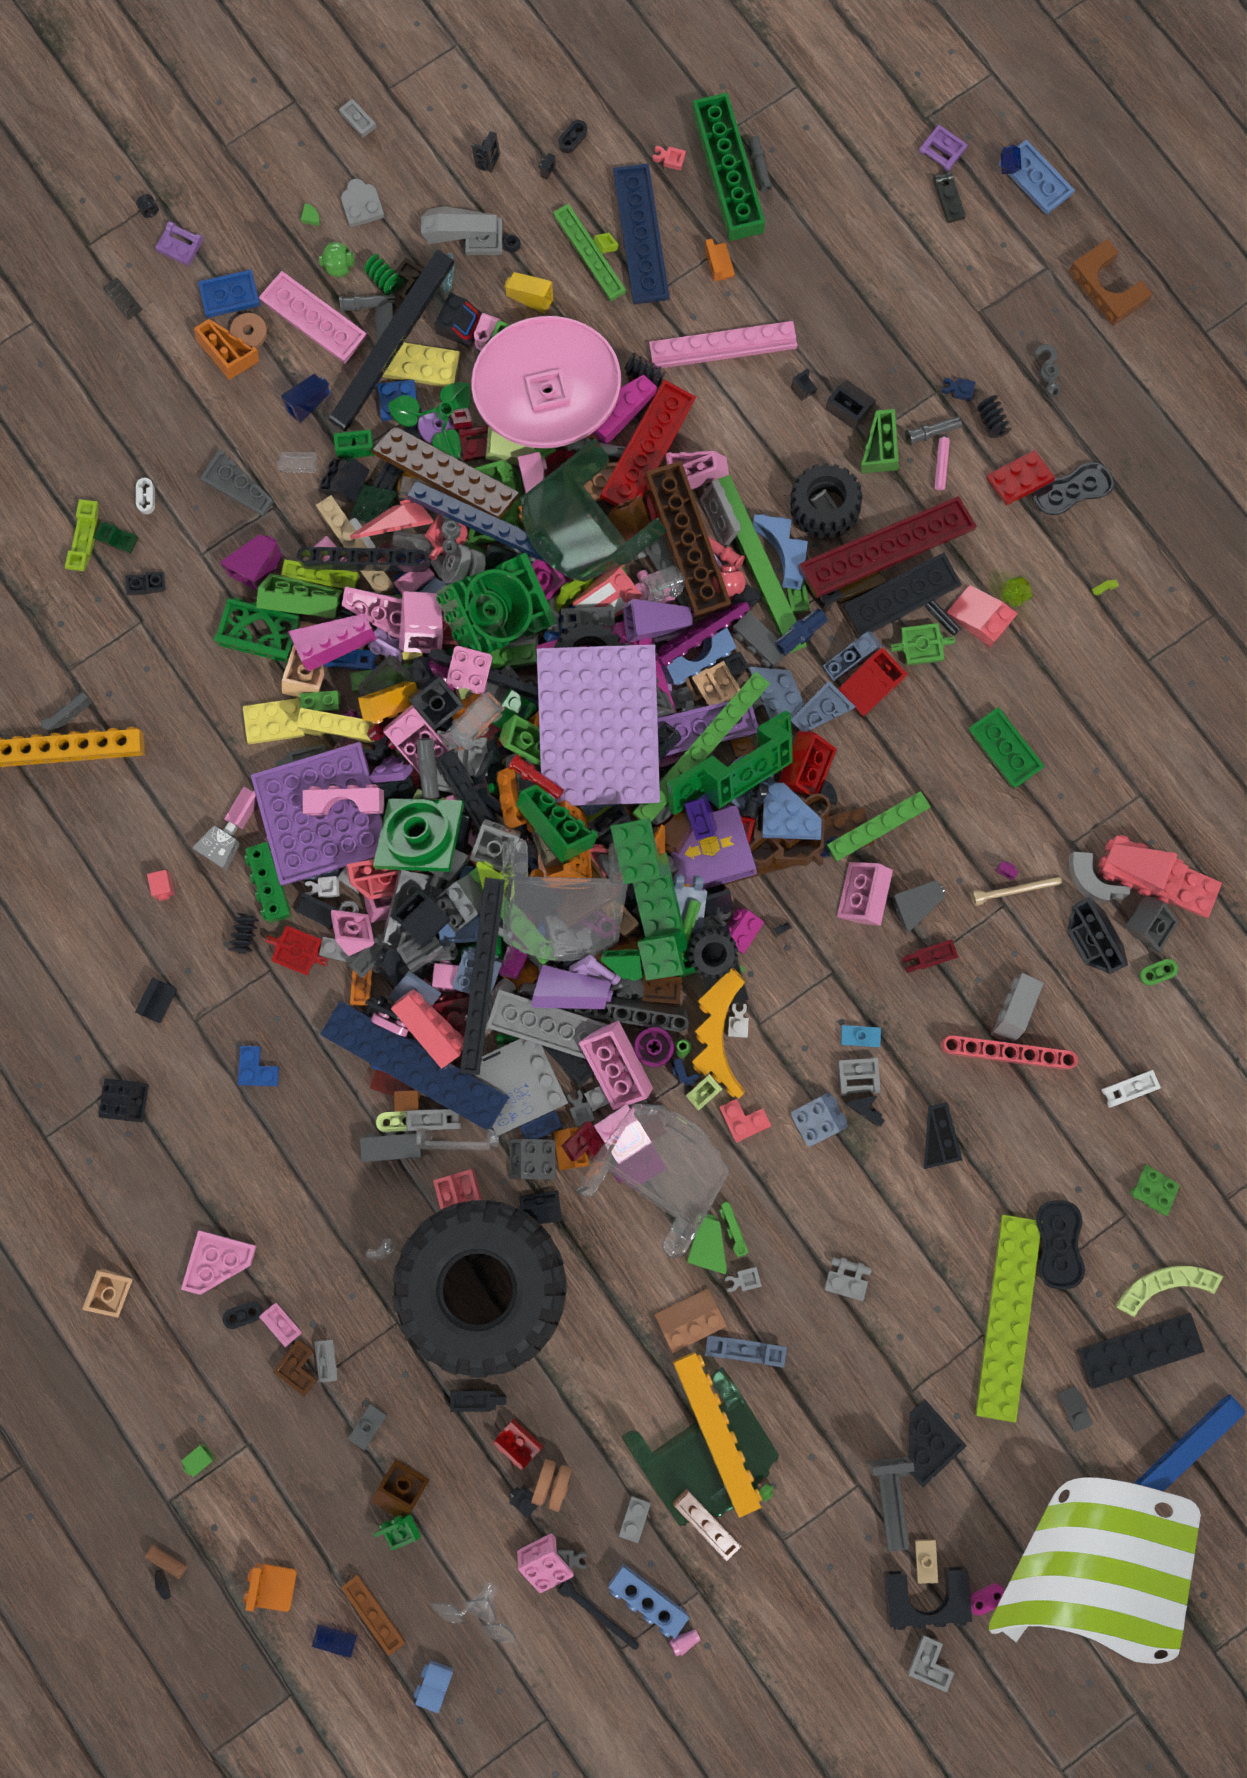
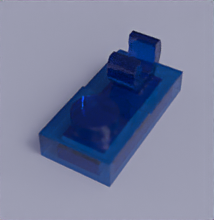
M318 1624L312 1647L351 1658L358 1635Z

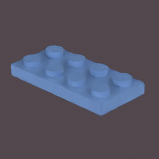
M1027 139L999 162V166L1046 215L1067 200L1075 191Z

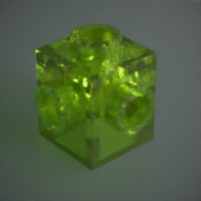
M1021 575L1001 584V598L1013 608L1033 598L1030 582Z

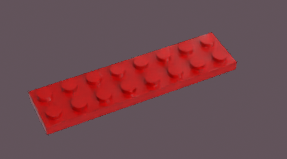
M665 379L663 380L599 498L617 506L635 497H643L647 490L643 479L645 472L659 468L690 411L696 396Z

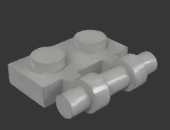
M833 1257L831 1265L838 1267L837 1273L833 1271L828 1272L824 1290L863 1301L868 1281L861 1280L862 1274L870 1276L872 1268L866 1267L860 1262L858 1264L849 1262L846 1258L841 1257L838 1259ZM844 1270L854 1271V1277L843 1275Z

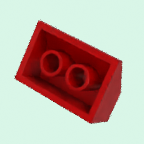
M798 731L792 745L793 762L783 768L778 783H784L793 792L806 797L820 794L837 748L815 732Z

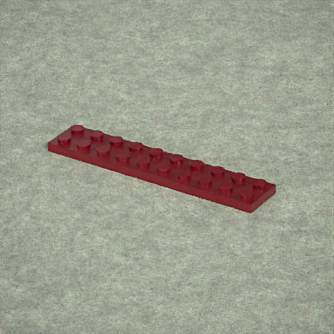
M957 496L799 564L798 568L814 597L819 598L972 532L977 526L962 500Z

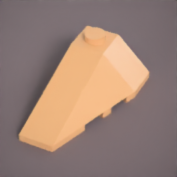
M301 621L299 629L317 624ZM293 645L282 678V694L300 698V693L319 692L324 678L323 665L308 672L299 657L295 645Z

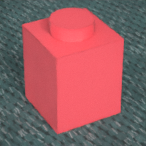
M162 870L147 874L153 898L158 899V901L170 899V896L175 895L169 871Z

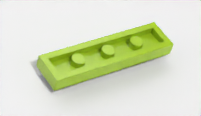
M285 559L281 576L344 591L345 587L355 588L357 586L359 574L358 572L347 570L304 569L299 562Z

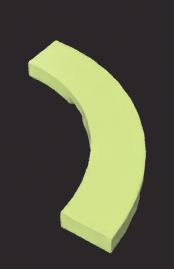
M1193 1266L1162 1268L1134 1282L1121 1296L1115 1307L1135 1317L1142 1305L1151 1296L1160 1291L1178 1286H1190L1215 1294L1223 1276L1213 1271Z

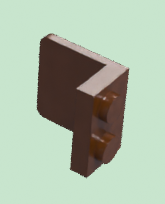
M645 974L643 975V1002L680 1005L682 977L677 975L646 981Z

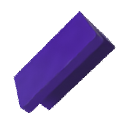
M704 793L698 799L685 802L696 840L714 836L717 831V825L707 794Z

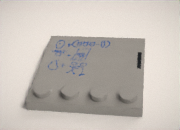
M524 1039L516 1040L482 1056L480 1075L469 1074L509 1097L493 1125L497 1136L569 1103L543 1046Z

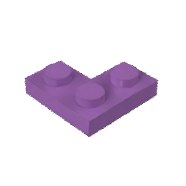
M388 756L375 768L369 778L371 783L405 780L413 770L411 764H404L402 757Z

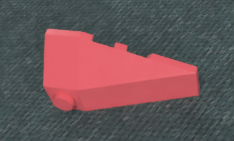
M408 499L402 500L400 505L392 506L352 533L350 538H362L384 532L431 524L433 519L423 506L414 502L411 503Z

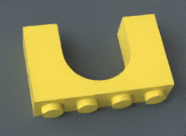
M300 708L297 727L305 734L324 737V733L352 738L364 745H374V741H371L367 736L368 729L374 725L371 721Z

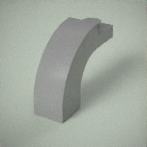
M1073 852L1069 855L1071 879L1077 889L1086 897H1091L1096 902L1106 903L1110 901V896L1113 900H1123V897L1130 895V887L1107 885L1097 879L1092 868L1093 853Z

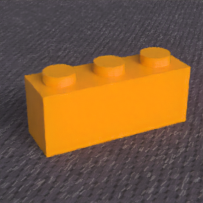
M402 682L358 698L363 720L376 724L383 722V718L397 717L399 712L405 711L412 705L408 696L417 690L416 683Z

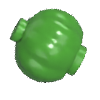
M340 242L328 244L324 249L323 255L319 256L320 266L324 267L326 272L333 277L346 276L351 271V268L348 269L347 267H354L355 264L353 252L349 251V248Z

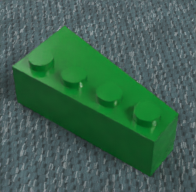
M537 784L520 792L516 806L561 863L593 848L598 834L594 830L590 831L587 829L583 821L580 819L576 820L571 816L568 809L556 804V800Z

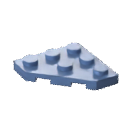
M765 783V785H768V793L764 799L763 838L821 840L822 819L784 783Z

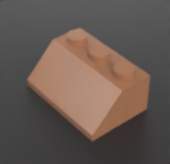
M708 1288L654 1314L672 1353L727 1326Z

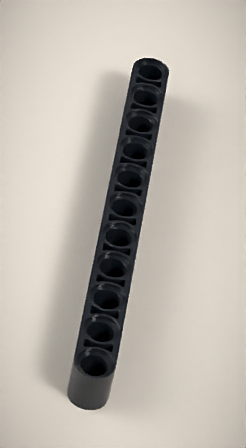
M439 249L434 253L329 417L331 423L343 431L349 429L454 265V259Z

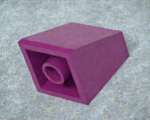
M259 534L223 559L221 565L228 576L258 592L260 584L270 573H273L283 555L276 543L277 541L269 535L265 537Z

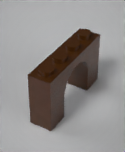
M622 804L631 818L630 822L639 820L632 814L635 811L634 804ZM686 808L674 815L664 825L665 851L670 854L675 852L679 855L693 831ZM652 827L653 834L658 830L659 827Z

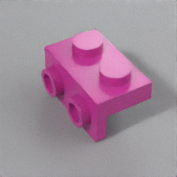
M741 907L732 914L728 925L732 938L738 947V952L744 954L764 922L748 909Z

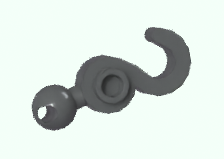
M1043 344L1036 349L1034 358H1038L1041 353L1049 354L1050 359L1045 362L1040 370V378L1048 383L1046 388L1047 395L1056 397L1061 392L1060 385L1055 382L1059 375V368L1054 364L1057 352L1053 346Z
M441 515L444 522L442 525V535L446 538L442 548L446 553H454L457 549L455 539L461 533L460 524Z

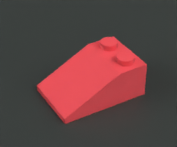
M971 585L967 587L947 611V614L989 648H991L1018 614L1004 602Z

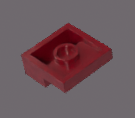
M457 991L453 993L454 996L446 997L445 994L440 995L432 1007L455 1030L464 1036L466 1027L465 1016L468 1011L470 994Z

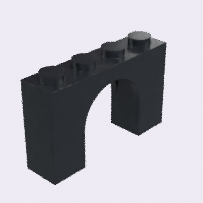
M964 1566L944 1568L945 1598L942 1604L932 1611H920L911 1605L908 1595L907 1574L904 1570L883 1572L887 1622L894 1630H904L906 1626L922 1629L926 1628V1625L933 1624L934 1627H946L948 1623H954L956 1626H965L967 1622H972L968 1570Z

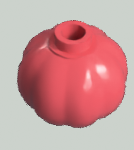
M721 565L719 570L729 598L733 600L736 594H740L744 590L746 584L745 576L740 569H736L735 565ZM713 576L712 586L720 594L717 580Z

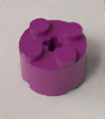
M651 1027L638 1035L634 1051L642 1065L649 1068H659L671 1059L674 1043L671 1036L665 1030ZM653 1043H656V1046L659 1048L655 1053H652L651 1049L648 1048Z

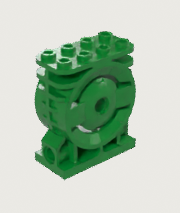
M526 553L501 563L495 569L468 576L448 584L437 591L436 601L444 612L445 621L450 625L452 637L458 643V646L491 653L511 644L521 635L528 637L557 624ZM485 609L489 610L490 616L486 613Z

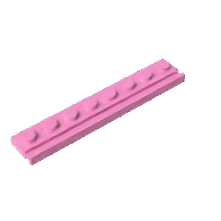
M793 321L649 342L652 363H655L654 369H657L659 366L668 368L797 349L798 346Z

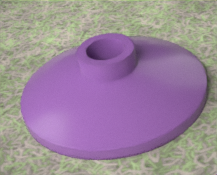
M434 412L421 416L418 421L419 433L429 444H432L435 434L442 432L444 422L438 419ZM448 417L446 431L454 430L452 421Z

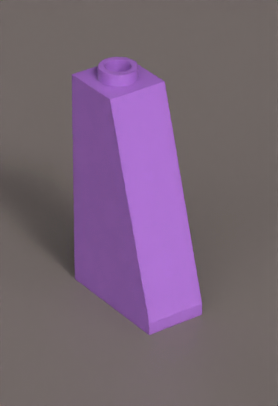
M632 599L623 605L627 642L679 633L692 626L693 618L690 607Z
M542 965L531 1007L605 1009L606 1002H611L613 991L610 990L611 982Z

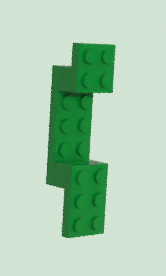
M785 710L757 727L758 749L732 763L729 767H726L714 756H711L667 783L670 812L673 815L678 814L686 808L685 802L698 799L704 793L707 794L708 800L720 809L793 762L791 713Z
M650 818L612 825L610 827L623 883H633L645 938L638 942L646 981L683 975L686 972L681 953L688 949V944L667 853L658 854Z

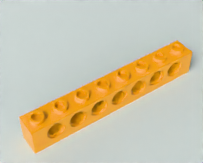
M127 727L126 730L110 728L105 732H100L99 730H89L88 733L73 731L69 732V735L51 733L50 736L44 737L36 734L31 735V738L13 736L12 739L7 740L0 738V767L145 756L144 733L137 727ZM123 738H127L126 743L120 746V740ZM103 740H108L106 746L100 747ZM88 741V746L82 749V744ZM69 743L68 749L62 750L63 745ZM50 744V749L43 752L44 747ZM31 746V750L28 753H24L25 748ZM12 747L11 753L5 755L6 750Z

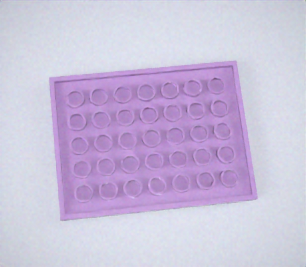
M655 645L537 649L541 774L565 789L558 800L554 798L556 800L555 803L564 800L571 803V805L660 803Z

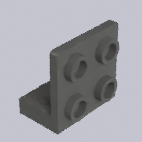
M511 1139L509 1179H555V1140Z

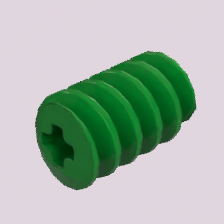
M378 253L372 255L364 266L365 274L369 275V278L374 280V283L379 285V288L386 295L396 293L403 286L404 279H399V274H394L395 270L390 268V265L385 263L383 258L379 259L380 255Z

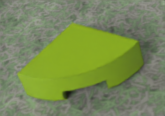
M1107 580L1093 588L1092 591L1094 595H1101L1104 591L1108 589L1111 591L1119 585L1117 580Z

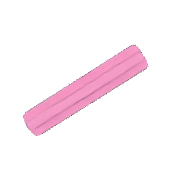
M946 437L939 438L934 485L935 490L938 491L945 490L950 444V439Z

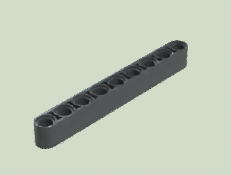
M522 983L518 987L517 996L532 1000L536 984ZM527 992L530 996H523L521 993ZM613 996L611 1002H606V1009L558 1008L580 1016L657 1027L682 1032L688 1027V1012L683 1008ZM624 1008L627 1011L619 1012L618 1009ZM640 1011H642V1012H645L646 1014H645V1015H638L637 1013L640 1012ZM657 1015H664L665 1017H664V1018H657L656 1016H657ZM677 1018H683L684 1020L681 1021V1022H678V1021H676L675 1019H677Z

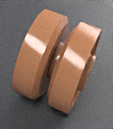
M545 1458L531 1503L542 1506L548 1494L550 1495L548 1509L558 1512L570 1484L569 1478L572 1467L562 1464L559 1467L557 1476L553 1475L556 1467L555 1461Z

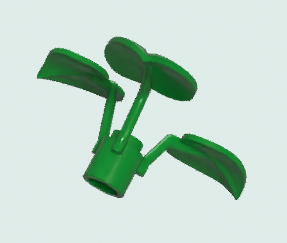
M456 382L445 386L440 392L441 403L439 406L418 413L420 409L419 403L412 396H399L388 403L391 416L400 425L406 427L416 425L418 421L417 416L421 417L434 412L436 417L444 422L442 432L434 435L432 446L458 460L462 449L460 435L453 429L446 431L448 417L453 413V410L469 407L470 383Z

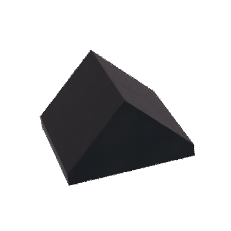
M725 885L706 890L704 917L733 910L731 892Z

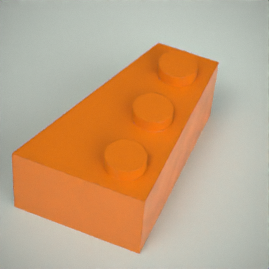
M208 319L194 328L196 341L228 380H231L259 362L258 349L248 346L242 339L229 334L228 330Z

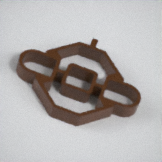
M813 794L806 800L800 798L807 806L813 802H821L827 807L826 811L819 816L822 819L820 847L807 858L784 857V848L779 844L782 843L786 848H791L801 839L763 838V831H758V817L764 812V803L759 806L756 813L757 820H755L754 842L749 846L751 853L765 841L776 852L762 861L753 858L755 867L766 868L772 863L807 866L812 861L820 867L823 864V858L820 855L823 853L825 819L830 814L831 805L829 799L822 794Z

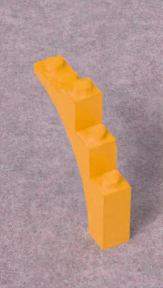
M732 967L728 974L726 973L698 1000L700 1009L705 1014L709 1012L711 1016L695 1031L697 1033L696 1038L702 1044L706 1043L708 1046L693 1059L692 1063L694 1064L693 1068L700 1075L703 1073L706 1076L712 1071L713 1078L718 1083L723 1082L727 1087L726 1091L732 1097L736 1096L739 1099L745 1093V1089L737 1081L728 1064L724 1050L723 1033L729 1006L746 980Z

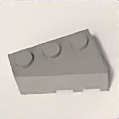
M1024 973L1018 978H1014L1010 985L1012 990L1004 1000L1005 1005L998 1015L991 1035L1004 1042L1014 1043L1025 1032L1044 983Z

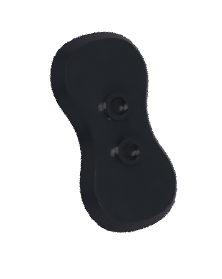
M1096 462L1085 463L1071 474L1062 478H1055L1053 482L1032 492V496L1037 507L1042 512L1051 516L1060 515L1080 501L1105 497L1113 490L1114 479L1109 470L1102 464Z
M1054 1200L1046 1202L1039 1208L1036 1216L1037 1227L1043 1240L1039 1275L1043 1283L1048 1287L1060 1290L1071 1289L1078 1286L1085 1275V1265L1078 1248V1238L1082 1228V1215L1079 1208L1069 1201Z

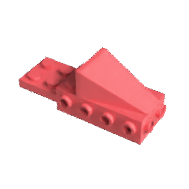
M1124 835L1115 836L1113 839L1108 840L1105 846L1107 851L1098 864V867H1100L1098 875L1103 876L1105 880L1115 881L1121 886L1130 887V889L1138 891L1143 896L1146 895L1163 901L1166 905L1171 903L1203 918H1209L1222 882L1189 869V866L1185 865L1184 861L1177 859L1178 854L1148 849L1147 845L1131 842L1130 838Z

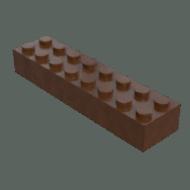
M682 461L645 472L643 479L687 605L691 608L692 618L696 619L728 608L731 605V601ZM713 576L717 580L720 594L712 586Z

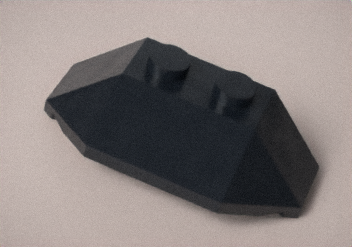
M1091 897L1073 905L1067 931L1086 965L1109 974L1128 966L1124 945L1106 912Z

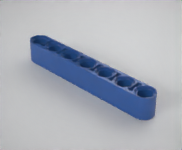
M1231 1394L1225 1396L1133 1484L1164 1492L1245 1414L1246 1410Z

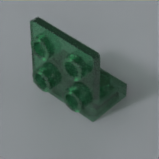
M363 485L350 518H355L359 522L369 523L392 506L400 505L402 499L395 491Z

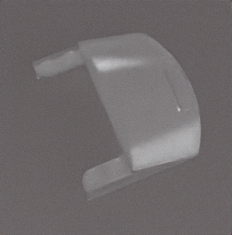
M512 837L503 841V879H505L503 893L504 942L517 948L522 953L540 959L572 961L584 959L589 955L599 954L611 948L619 941L628 884L623 883L614 842L608 848L609 879L528 877V847L526 842L521 838Z
M634 1104L593 1158V1163L576 1192L583 1197L592 1196L597 1191L608 1171L676 1218L662 1242L663 1252L673 1259L686 1253L730 1170L721 1158L719 1149H716L709 1141V1136L693 1122L674 1111H667L656 1105Z

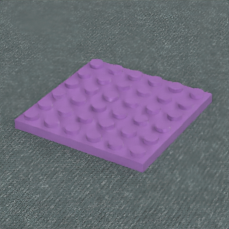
M361 742L251 775L281 886L347 867L346 864L375 858L383 824L381 814H364L359 811L356 803L350 799H343L333 804L327 815L308 816L303 814V790H309V787L317 786L323 790L328 789V786H340V789H347L349 785H357L359 788H366V785H372Z

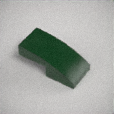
M104 522L100 523L94 536L95 540L129 554L132 553L138 541V537L135 534L120 530L117 526Z

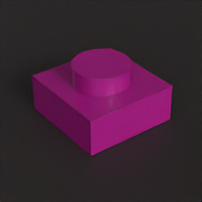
M1002 861L995 869L997 873L1010 881L1019 872L1012 863Z

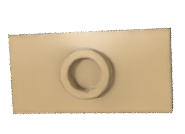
M914 1540L917 1583H938L936 1540Z

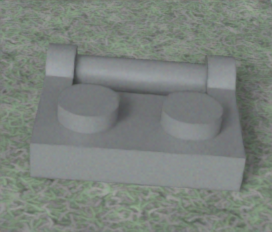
M878 1058L838 1061L841 1096L866 1092L880 1094ZM873 1078V1084L847 1086L846 1080Z

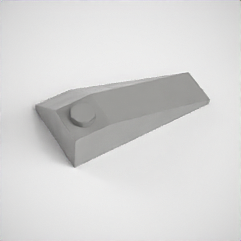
M447 206L431 208L421 216V234L429 244L497 234L498 217L494 214Z

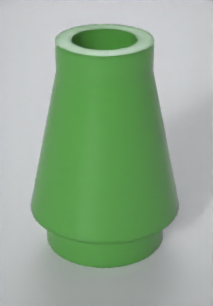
M680 1038L674 1042L673 1052L676 1056L684 1058L691 1053L692 1046L687 1039ZM683 1043L686 1045V1049L681 1050L679 1045Z

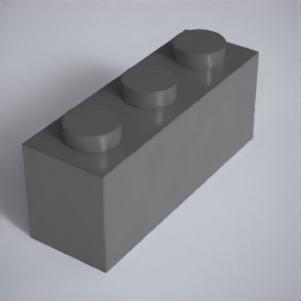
M750 611L733 626V637L738 642L742 641L752 655L756 654L764 667L774 669L787 656H784L777 650L775 642L778 638Z
M404 1131L405 1135H397V1132H385V1136L378 1137L377 1133L365 1134V1138H360L361 1162L423 1158L421 1134H416V1131Z

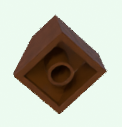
M395 1459L370 1502L394 1517L401 1515L403 1518L411 1514L430 1479Z

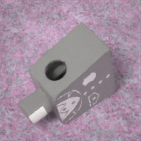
M228 822L223 830L213 826L194 845L193 849L227 871L239 846V842L233 838L238 827L231 822Z

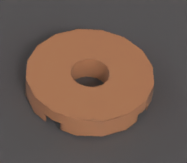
M244 313L233 320L230 334L236 338L239 337L248 346L258 348L267 338V327L260 316L254 313ZM248 328L253 329V333L250 335L244 334V331Z

